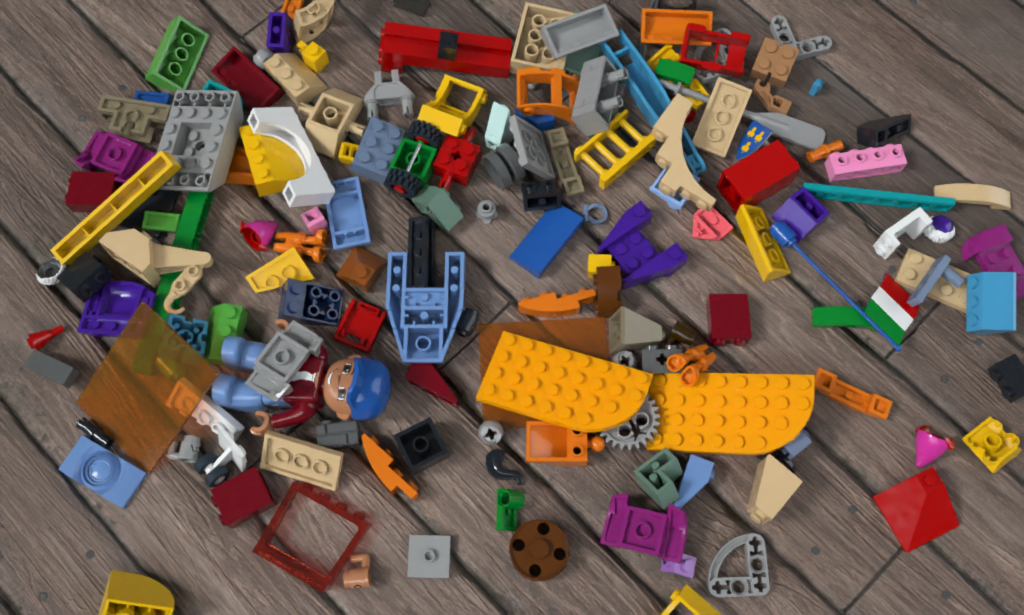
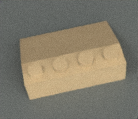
M525 2L509 72L517 74V70L530 67H540V70L550 71V68L564 70L567 56L555 60L539 32L542 26L577 13Z

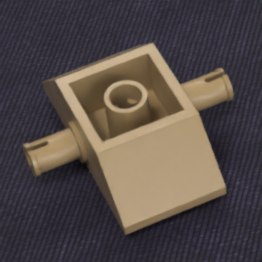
M332 88L322 92L315 106L305 102L300 103L298 112L309 116L305 124V132L316 153L335 159L340 150L341 142L345 141L349 132L363 137L367 126L355 122L364 106L363 98Z

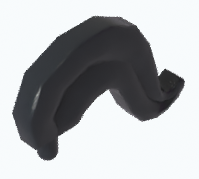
M491 450L486 455L488 473L498 480H517V485L520 486L522 484L521 474L518 471L507 470L501 466L502 455L506 453V450Z
M774 451L755 455L758 459L763 460L768 454H771L795 474L796 468L793 463L779 452Z

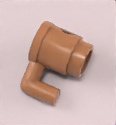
M369 554L351 555V563L362 562V568H352L344 571L343 583L345 588H371L372 576Z

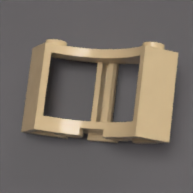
M314 0L308 6L295 10L292 31L296 43L300 40L307 43L325 30L331 19L335 0Z

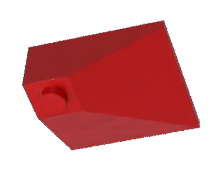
M933 466L872 497L905 553L960 526L946 487Z

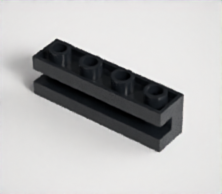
M426 215L409 218L407 288H435L436 223L429 221Z

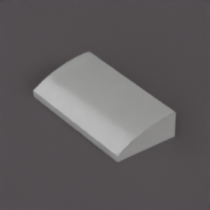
M606 4L544 25L539 32L555 60L620 35Z

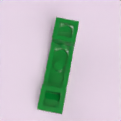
M826 306L812 308V327L867 328L870 331L878 332L854 307Z

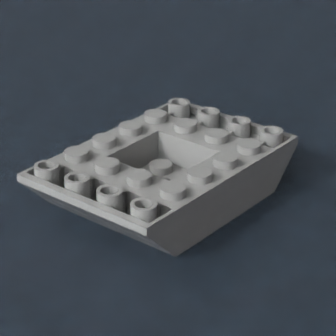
M176 90L157 153L161 150L171 153L182 168L158 190L211 192L225 184L240 133L239 127L242 126L244 120L238 91Z

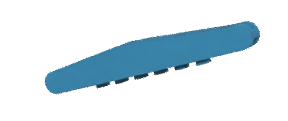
M619 29L620 35L617 39L622 45V49L613 53L606 41L598 45L603 55L609 59L617 70L623 68L618 58L624 55L630 57L633 63L625 66L629 77L628 79L621 80L643 116L653 127L671 101L653 71L623 30ZM683 125L682 148L685 147L689 156L684 151L683 155L689 171L698 176L706 171V166Z

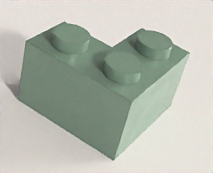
M425 185L411 199L420 212L430 215L440 229L450 231L464 217L460 212V206L450 199L451 195L445 188Z
M666 447L633 471L640 487L663 510L668 507L669 503L672 504L680 498L673 481L684 473L678 459Z

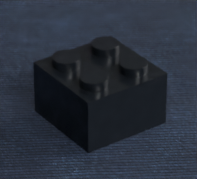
M430 417L394 435L413 475L449 458V454Z

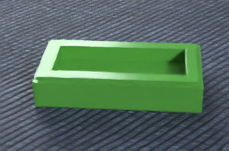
M145 211L142 229L176 233L182 215Z

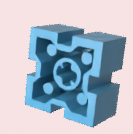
M169 313L163 324L161 335L163 340L160 343L158 358L174 361L176 357L182 358V363L198 366L205 354L206 342L203 340L207 336L209 322L195 318L189 322L185 321V316Z

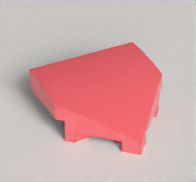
M714 207L710 212L699 209L693 215L692 238L720 241L733 230V226Z

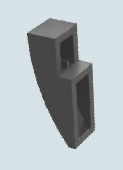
M33 350L23 365L70 389L80 373L75 368L37 350Z

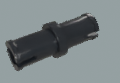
M85 417L82 420L79 419L76 424V428L86 433L90 440H95L105 449H108L109 446L111 447L115 442V439L105 433L102 427L94 425Z

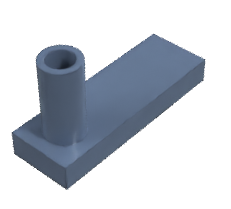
M945 254L933 262L906 303L911 307L922 303L940 276L956 288L965 279L947 266L951 258Z

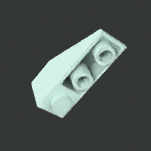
M495 101L492 105L485 134L486 147L493 151L504 142L509 144L513 139L509 128L510 110L507 106L498 104Z

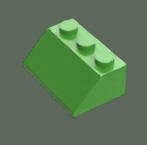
M224 303L211 307L207 320L209 322L207 336L203 340L206 342L205 354L200 363L226 366L221 358L222 344L227 336L243 337L249 315L243 306Z

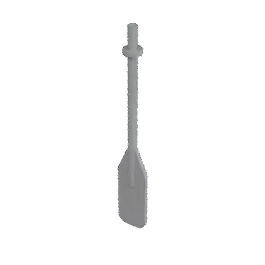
M663 79L659 80L663 88L674 91V96L680 93L705 103L709 100L710 96L682 87V82L678 81L677 84ZM745 109L742 115L772 130V136L811 150H815L820 145H823L825 139V131L822 128L778 112L754 113Z

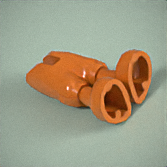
M320 228L315 236H308L304 232H276L275 240L285 243H274L273 251L283 254L295 247L301 257L305 255L311 256L315 262L321 263L326 255L323 247L328 245L327 230ZM310 244L316 246L314 248H308L303 245Z
M701 344L693 348H687L685 354H672L667 358L666 365L670 371L677 372L684 368L688 362H694V364L687 366L680 375L681 383L686 387H691L697 383L699 371H707L717 356L714 352L706 355L705 352L709 347L706 344Z

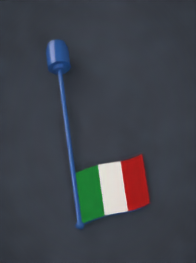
M779 220L770 227L769 232L771 236L783 248L793 246L896 349V352L901 351L900 343L904 333L919 310V304L911 307L906 303L910 295L885 272L881 285L869 299L865 311H863L795 244L797 242V234L785 222L782 223Z

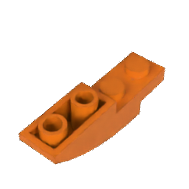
M584 288L579 290L578 293L572 295L569 293L563 294L557 299L555 292H544L535 298L526 297L522 299L521 302H518V310L520 313L536 317L557 318L579 314L580 306L592 303L596 299V293L594 288Z
M364 433L362 441L366 456L377 476L393 494L400 489L412 501H415L419 497V494L416 492L418 488L410 480L406 483L402 479L403 474L396 467L391 469L396 464L392 459L394 455L387 448L382 450L378 446L380 442L373 435L368 437Z

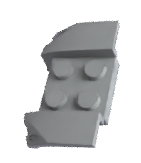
M293 320L285 331H277L254 361V372L247 379L245 385L264 397L278 402L283 396L289 395L293 391L289 383L310 354L316 357L319 356L324 338Z

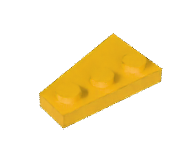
M295 247L245 277L255 293L282 287L288 278L299 281L315 279Z

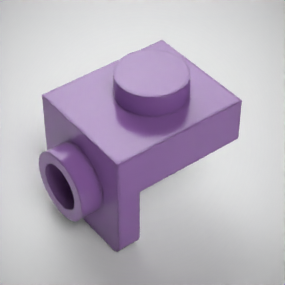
M683 553L681 564L662 560L661 571L693 579L697 558Z

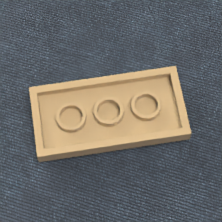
M718 77L693 136L692 142L694 146L724 159L752 90Z
M908 248L894 281L914 291L936 259ZM947 265L965 279L964 282L956 288L940 276L927 297L966 313L967 275L971 274Z
M268 430L264 435L260 468L336 491L344 453Z

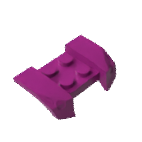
M96 130L85 150L76 157L74 162L90 172L95 167H98L105 171L116 173L118 176L114 180L124 184L150 161L156 153L112 133L106 132L105 134Z
M1005 224L984 230L969 238L962 245L963 262L975 257L983 272H1015L1016 300L1024 297V268L1010 245V242L1014 239Z
M628 493L613 495L600 544L619 549L624 548L681 564L688 531V517L686 513L670 503L668 505V515L630 506L631 500Z

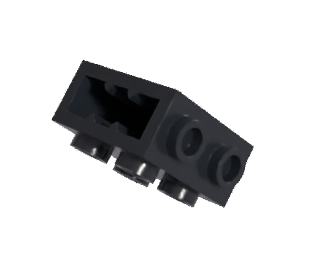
M85 251L56 278L85 303L93 298L98 290L107 285L114 276L109 272L111 268L105 262L101 261L95 254L90 256Z

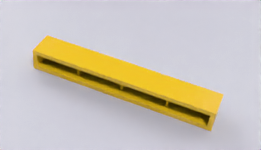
M161 150L50 251L62 265H71L85 251L88 253L107 232H111L176 174L182 166L171 153Z

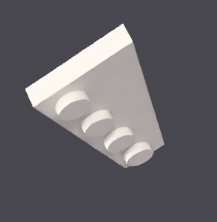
M185 376L179 380L167 402L168 406H176L181 409L180 413L185 416L190 414L195 417L197 423L209 425L216 434H218V428L221 426L225 431L229 430L234 436V442L245 428Z

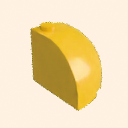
M111 570L98 615H172L175 603L171 592L158 581L139 574Z

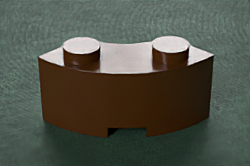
M620 265L597 267L596 274L592 275L593 286H596V300H593V310L597 311L598 318L611 317L622 306V300H620Z

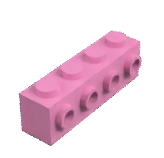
M887 144L884 147L853 149L844 153L834 152L828 156L824 164L831 183L901 172L907 165V160L901 144Z

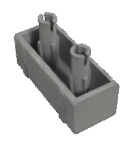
M600 56L583 63L576 99L572 108L571 119L586 136L609 130L613 109L623 106L622 97L620 95L616 96L618 81L628 79L629 77L628 70L625 67L617 70L606 56Z

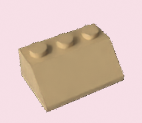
M276 53L263 63L268 75L298 107L301 102L307 104L327 89L322 80L295 53Z

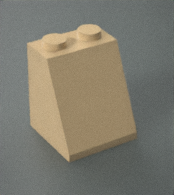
M768 454L757 466L747 507V512L750 514L749 517L757 524L761 523L762 525L775 517L803 482L771 454Z

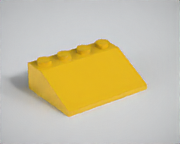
M250 125L239 127L259 197L282 192L288 181L305 175V168L301 158L289 145L274 137L254 134Z

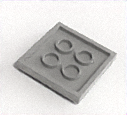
M515 114L509 117V128L514 136V146L518 151V161L521 167L546 180L556 179L543 132Z

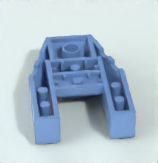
M388 252L386 309L403 363H443L464 307L465 252H445L444 288H407L408 253Z

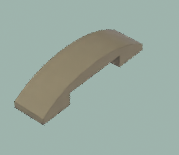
M564 127L546 131L554 165L566 196L570 197L585 193L568 146L569 142Z

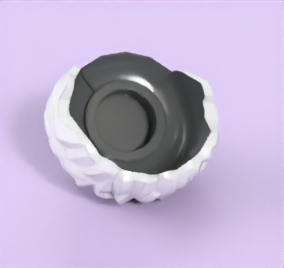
M52 257L50 261L40 266L38 273H36V278L39 283L44 285L58 284L59 280L56 277L66 269V265H62L56 257Z

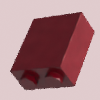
M72 171L71 178L68 180V192L64 199L65 205L72 212L92 213L121 187L122 184L114 180L118 175L110 172Z
M709 294L706 299L709 344H715L717 347L726 346L727 344H734V346H745L752 338L748 294Z
M256 466L211 489L213 495L211 496V501L220 510L219 519L221 523L232 529L276 506L264 476Z

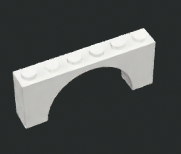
M293 107L253 108L247 120L253 133L274 137L286 143L299 155L304 164L305 175L288 181L282 192L289 208L329 204L335 194L334 186L331 184Z

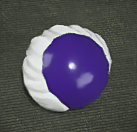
M943 215L931 216L930 218L933 222L923 231L925 236L932 239L933 242H939L940 244L949 241L955 235L952 221Z

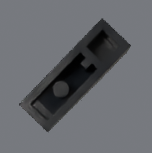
M911 114L868 121L857 126V144L876 148L911 132Z

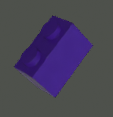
M269 12L266 47L273 53H290L293 19L287 13Z

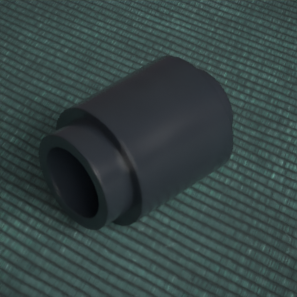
M465 308L457 323L456 334L464 338L471 336L479 321V313L471 308Z

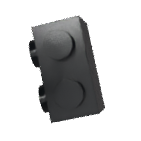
M558 180L521 184L524 212L561 208V192Z
M1016 354L1005 358L987 369L991 379L997 383L1002 395L1010 403L1024 396V365Z

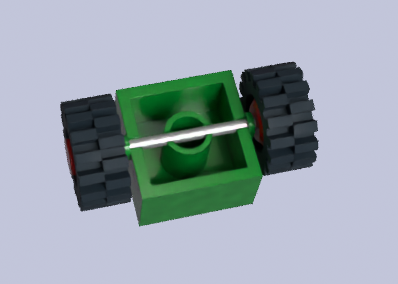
M414 120L411 123L406 134L407 138L403 137L384 181V185L389 191H393L394 194H398L400 197L403 196L404 198L408 197L411 199L415 197L418 188L428 185L433 173L432 164L438 154L437 146L442 137V133H440L439 129H436V126H431V123L428 122L427 124L423 120L422 122Z

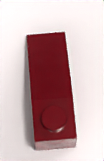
M432 363L411 364L404 376L407 383L458 408L457 398Z

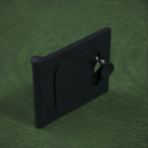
M174 190L155 191L119 225L129 229H136L139 232L144 231L148 235L160 239L162 232L142 229L145 211L171 213L179 192Z

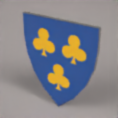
M753 120L741 138L736 160L748 157L761 146L769 145L770 143L767 139L773 131Z

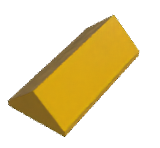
M742 204L735 218L763 282L789 275L791 271L778 242L769 232L771 226L763 208Z

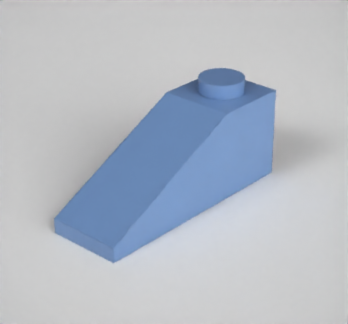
M692 454L688 457L683 471L684 474L677 489L680 498L674 501L672 505L681 509L708 481L713 480L716 471L713 469V462Z

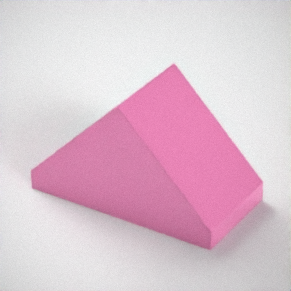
M317 206L301 214L312 236H315L320 228L327 231L330 230Z

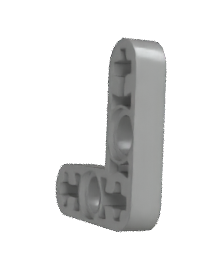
M776 15L771 20L769 27L774 40L781 42L780 46L782 47L784 44L800 49L795 61L825 54L832 46L831 38L825 35L796 42L785 17ZM780 36L788 37L789 41H782ZM809 46L811 51L806 52L802 47Z

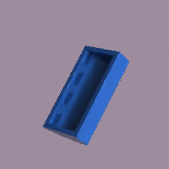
M562 205L561 208L548 209L509 256V259L540 279L583 225L584 218Z

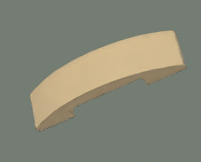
M971 183L934 186V196L955 198V203L990 205L991 209H1011L1010 192L999 187Z

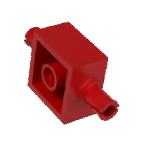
M467 127V131L462 139L447 134L432 164L434 174L442 177L437 186L438 188H445L448 191L452 181L466 187L468 186L482 158L481 147L472 144L477 134V130L473 127L471 131V127Z

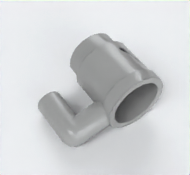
M185 435L179 452H176L178 442L170 441L167 458L195 463L198 460L201 438Z

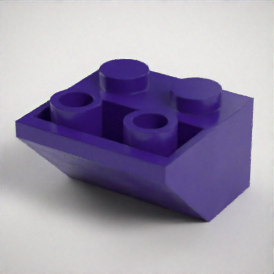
M803 186L771 218L775 222L779 220L782 223L785 222L797 234L796 243H799L823 224L830 212Z

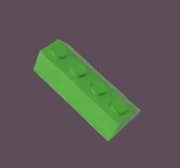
M180 15L171 20L144 79L162 89L174 92L176 90H186L209 38V34Z

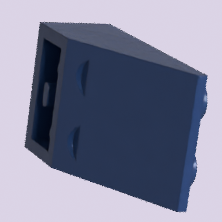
M288 278L282 285L278 319L286 320L288 323L294 320L301 325L338 327L344 290Z

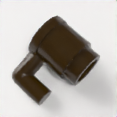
M677 320L663 348L665 349V346L673 345L675 340L691 346L697 332Z

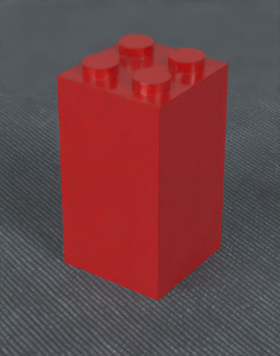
M777 139L725 169L716 188L737 214L742 204L755 206L791 185L800 166L798 161L788 153L786 146Z

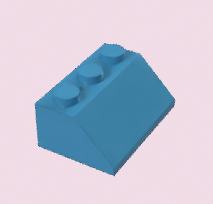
M980 272L967 275L966 332L984 336L1016 331V273Z

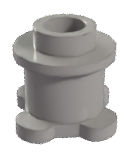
M484 200L478 204L476 217L483 220L485 225H489L491 220L498 216V212L493 202Z

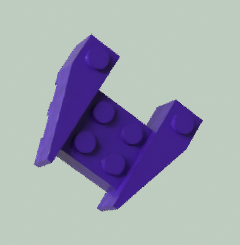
M642 201L626 210L597 250V254L612 255V261H615V265H620V271L625 276L621 285L622 290L643 282L654 281L656 278L670 276L685 266L688 259L687 254L677 243L659 254L640 232V230L650 224L653 215Z

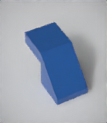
M515 109L516 116L541 131L555 129L554 116H524L518 109Z

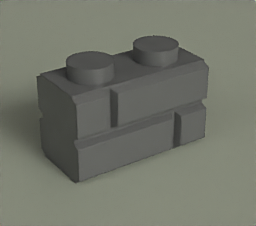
M352 417L348 421L341 420L342 422L335 423L333 420L322 421L321 425H316L317 445L333 450L360 447L361 438L358 421L353 420Z

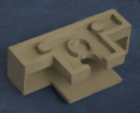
M102 94L97 111L105 121L111 122L109 130L117 133V136L133 142L151 144L156 129L164 130L171 105Z

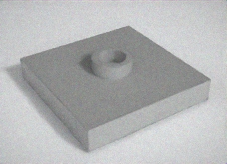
M409 535L407 578L449 579L451 536Z

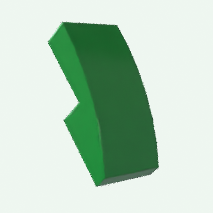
M660 58L654 74L657 78L671 79L674 84H677L679 81L682 82L681 85L690 86L696 69L680 62Z

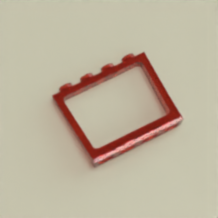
M294 481L252 552L324 593L330 590L372 523L364 520L366 517L364 514L358 511L352 513L347 510L349 506L340 501L334 503L331 501L329 494L322 491L320 493L313 491V485L307 482L301 484ZM298 492L358 526L357 533L327 576L272 544V539Z

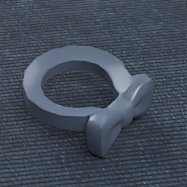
M586 203L583 205V223L589 221L592 224L599 225L605 222L608 212L602 204L593 203L588 205ZM598 208L603 212V218L601 220H594L588 215V211Z

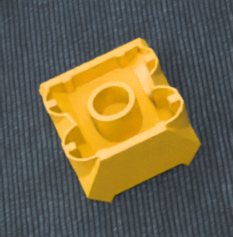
M991 416L962 438V441L992 473H996L1022 451L1019 447V437L1013 433H1006L1003 430L1002 423Z

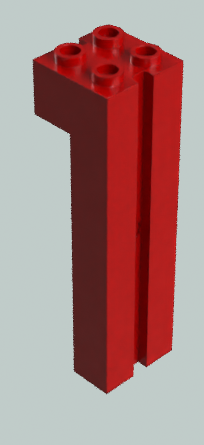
M387 21L385 22V28H381L378 64H381V71L391 73V70L398 69L399 74H402L403 65L508 78L512 39ZM441 31L459 34L455 61L437 58Z

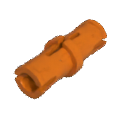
M839 139L827 145H820L819 148L807 152L806 159L810 163L822 158L826 159L830 154L842 151L844 145Z

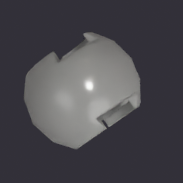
M260 48L253 55V63L260 70L266 71L263 63L274 56V54L269 49Z
M624 350L614 355L613 363L621 365V361L624 359V361H629L627 367L636 369L637 360L632 352Z
M487 420L480 425L478 434L482 442L488 445H495L503 438L504 431L499 422ZM488 429L495 431L493 436L488 433Z

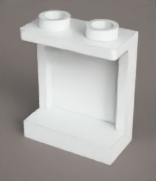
M921 207L917 208L888 228L873 245L876 253L886 260L900 245V242L897 240L899 236L906 232L915 240L933 220Z

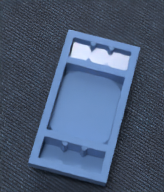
M359 177L331 181L335 194L329 204H326L334 251L371 244Z
M84 435L80 437L58 469L125 509L148 474Z

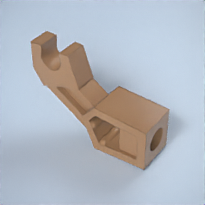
M758 78L753 91L766 107L768 113L778 112L786 115L792 102L778 95L772 96L770 93V83L767 82L766 86L762 87L760 85L761 79Z

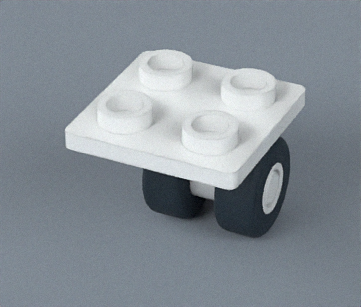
M222 426L218 428L219 445L225 452L219 458L214 452L206 453L194 464V469L198 474L207 473L205 483L210 488L220 485L228 478L230 472L224 465L231 460L242 473L246 471L247 461L245 455L247 453L241 445L237 446L233 441L234 436L229 430L225 431Z

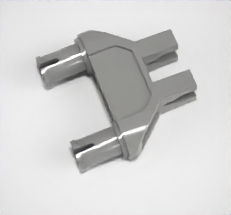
M398 69L391 70L392 82L383 83L381 71L374 72L375 84L370 88L363 100L364 106L367 108L368 121H370L371 116L379 119L377 107L402 104L404 118H408V111L410 118L414 116L413 103L415 95L400 82Z

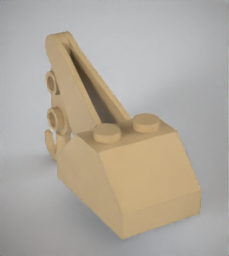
M136 229L107 232L99 240V243L113 259L151 286L155 287L161 281L162 274L183 271L172 283L169 295L164 301V308L168 313L178 315L185 310L184 307L174 310L171 308V304L175 299L186 295L203 276V268H209L213 264V258L208 252L155 244L151 241L152 238L144 231L140 233Z

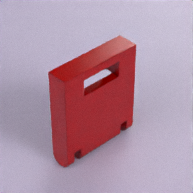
M352 299L333 339L336 342L369 354L388 316V312L383 311L380 316L381 309L359 301L357 308H355L357 300ZM347 335L362 339L360 345L347 340Z

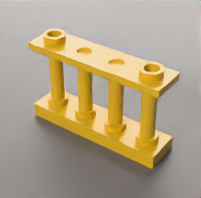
M627 109L614 116L610 122L609 130L597 133L583 146H578L574 151V163L576 164L583 159L600 175L599 186L603 190L651 150L656 143L652 133L647 137L643 136L627 122L629 112ZM622 126L638 141V145L630 147L614 131ZM609 137L625 152V156L617 158L601 142ZM596 148L613 164L609 170L603 169L588 153Z

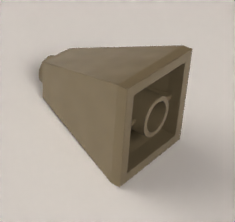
M621 306L609 318V355H615L619 351L624 350L634 351L646 348V346H655L665 339V331L662 330V325L626 307Z

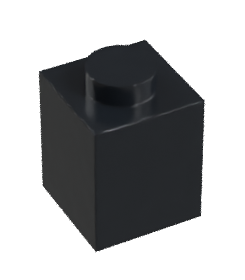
M445 31L440 32L438 59L455 61L459 34Z

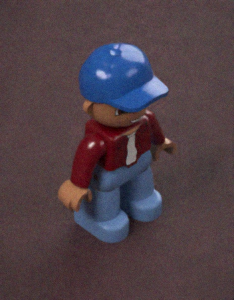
M277 319L275 321L280 329L286 330L289 326L286 320ZM227 336L221 349L222 362L234 372L253 373L254 361L267 344L249 341L239 336ZM321 345L319 356L316 357L310 354L289 384L293 391L289 395L283 396L278 402L268 399L263 395L261 400V394L245 385L247 379L222 373L216 375L213 381L212 399L225 410L255 413L260 419H265L262 426L250 428V432L255 436L264 437L268 430L275 432V429L307 422L313 418L317 409L324 408L325 403L344 421H348L351 417L361 421L375 419L383 413L389 401L391 378L388 368L379 360L371 357L361 358L359 355H352L348 359L338 360L330 366L328 364L327 351ZM292 407L289 410L273 414L272 417L264 412L268 408L276 410Z

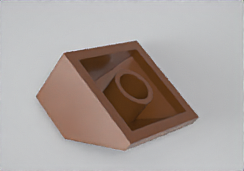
M357 246L354 247L336 277L369 293L388 262Z

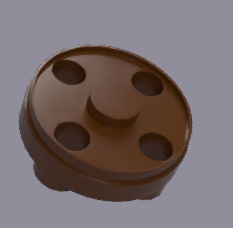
M543 519L530 520L522 524L512 535L509 544L510 560L515 570L522 577L533 582L548 581L558 576L565 568L569 558V542L563 530L553 522ZM540 525L548 526L549 532L546 535H541L537 529ZM516 541H522L525 544L522 551L514 550L513 544ZM561 549L565 552L563 560H557L554 557L556 550ZM532 566H538L541 569V574L533 577L529 574V569Z

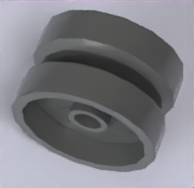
M505 142L496 147V153L489 151L482 156L486 171L497 187L503 191L512 185V180L518 182L526 176L525 169L519 164L518 155Z

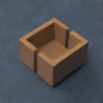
M765 37L750 77L759 78L765 82L767 74L770 73L771 76L768 82L783 88L800 49L784 44L782 47L780 46L781 42Z

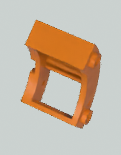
M540 67L517 70V109L524 116L551 115L562 118L571 125H576L571 117L580 77L575 74L572 76L565 74V70L550 68V71L540 70ZM528 84H551V103L528 104ZM562 88L569 92L570 107L562 105Z

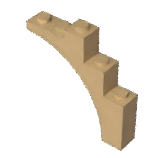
M677 93L652 130L654 138L659 142H664L656 154L655 162L661 168L668 169L660 180L658 188L664 195L673 198L678 192L682 198L696 203V206L701 210L710 212L716 199L708 194L694 179L687 167L682 149V128L684 121L691 111L693 102Z

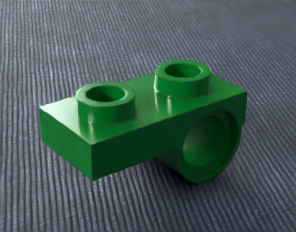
M505 488L497 489L496 531L515 532L517 530V510H520L525 503V496L521 491Z

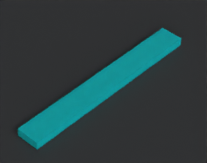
M805 182L802 185L816 199L909 209L921 207L927 211L946 213L955 205V198Z

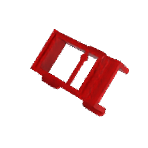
M688 23L684 31L678 62L695 69L734 76L740 79L744 73V69H742L744 57L751 36L736 31L732 32L731 35L706 30L704 25ZM690 38L716 43L714 61L708 62L686 58ZM720 44L729 46L725 65L716 62Z

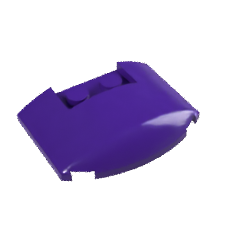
M109 282L98 290L93 298L86 302L77 332L95 337L144 339L157 295L147 287L135 282Z

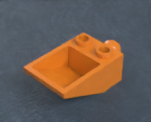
M527 421L526 462L560 466H587V448H591L594 452H601L605 448V441L600 436H594L591 440H587V432L575 434L573 432L575 430L545 421ZM574 449H575V450H579V449H580V450H581V453H580V454H575V453L573 452V450H574Z

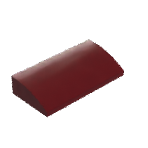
M235 46L211 70L229 89L238 91L244 104L251 110L253 108L271 107L285 94Z

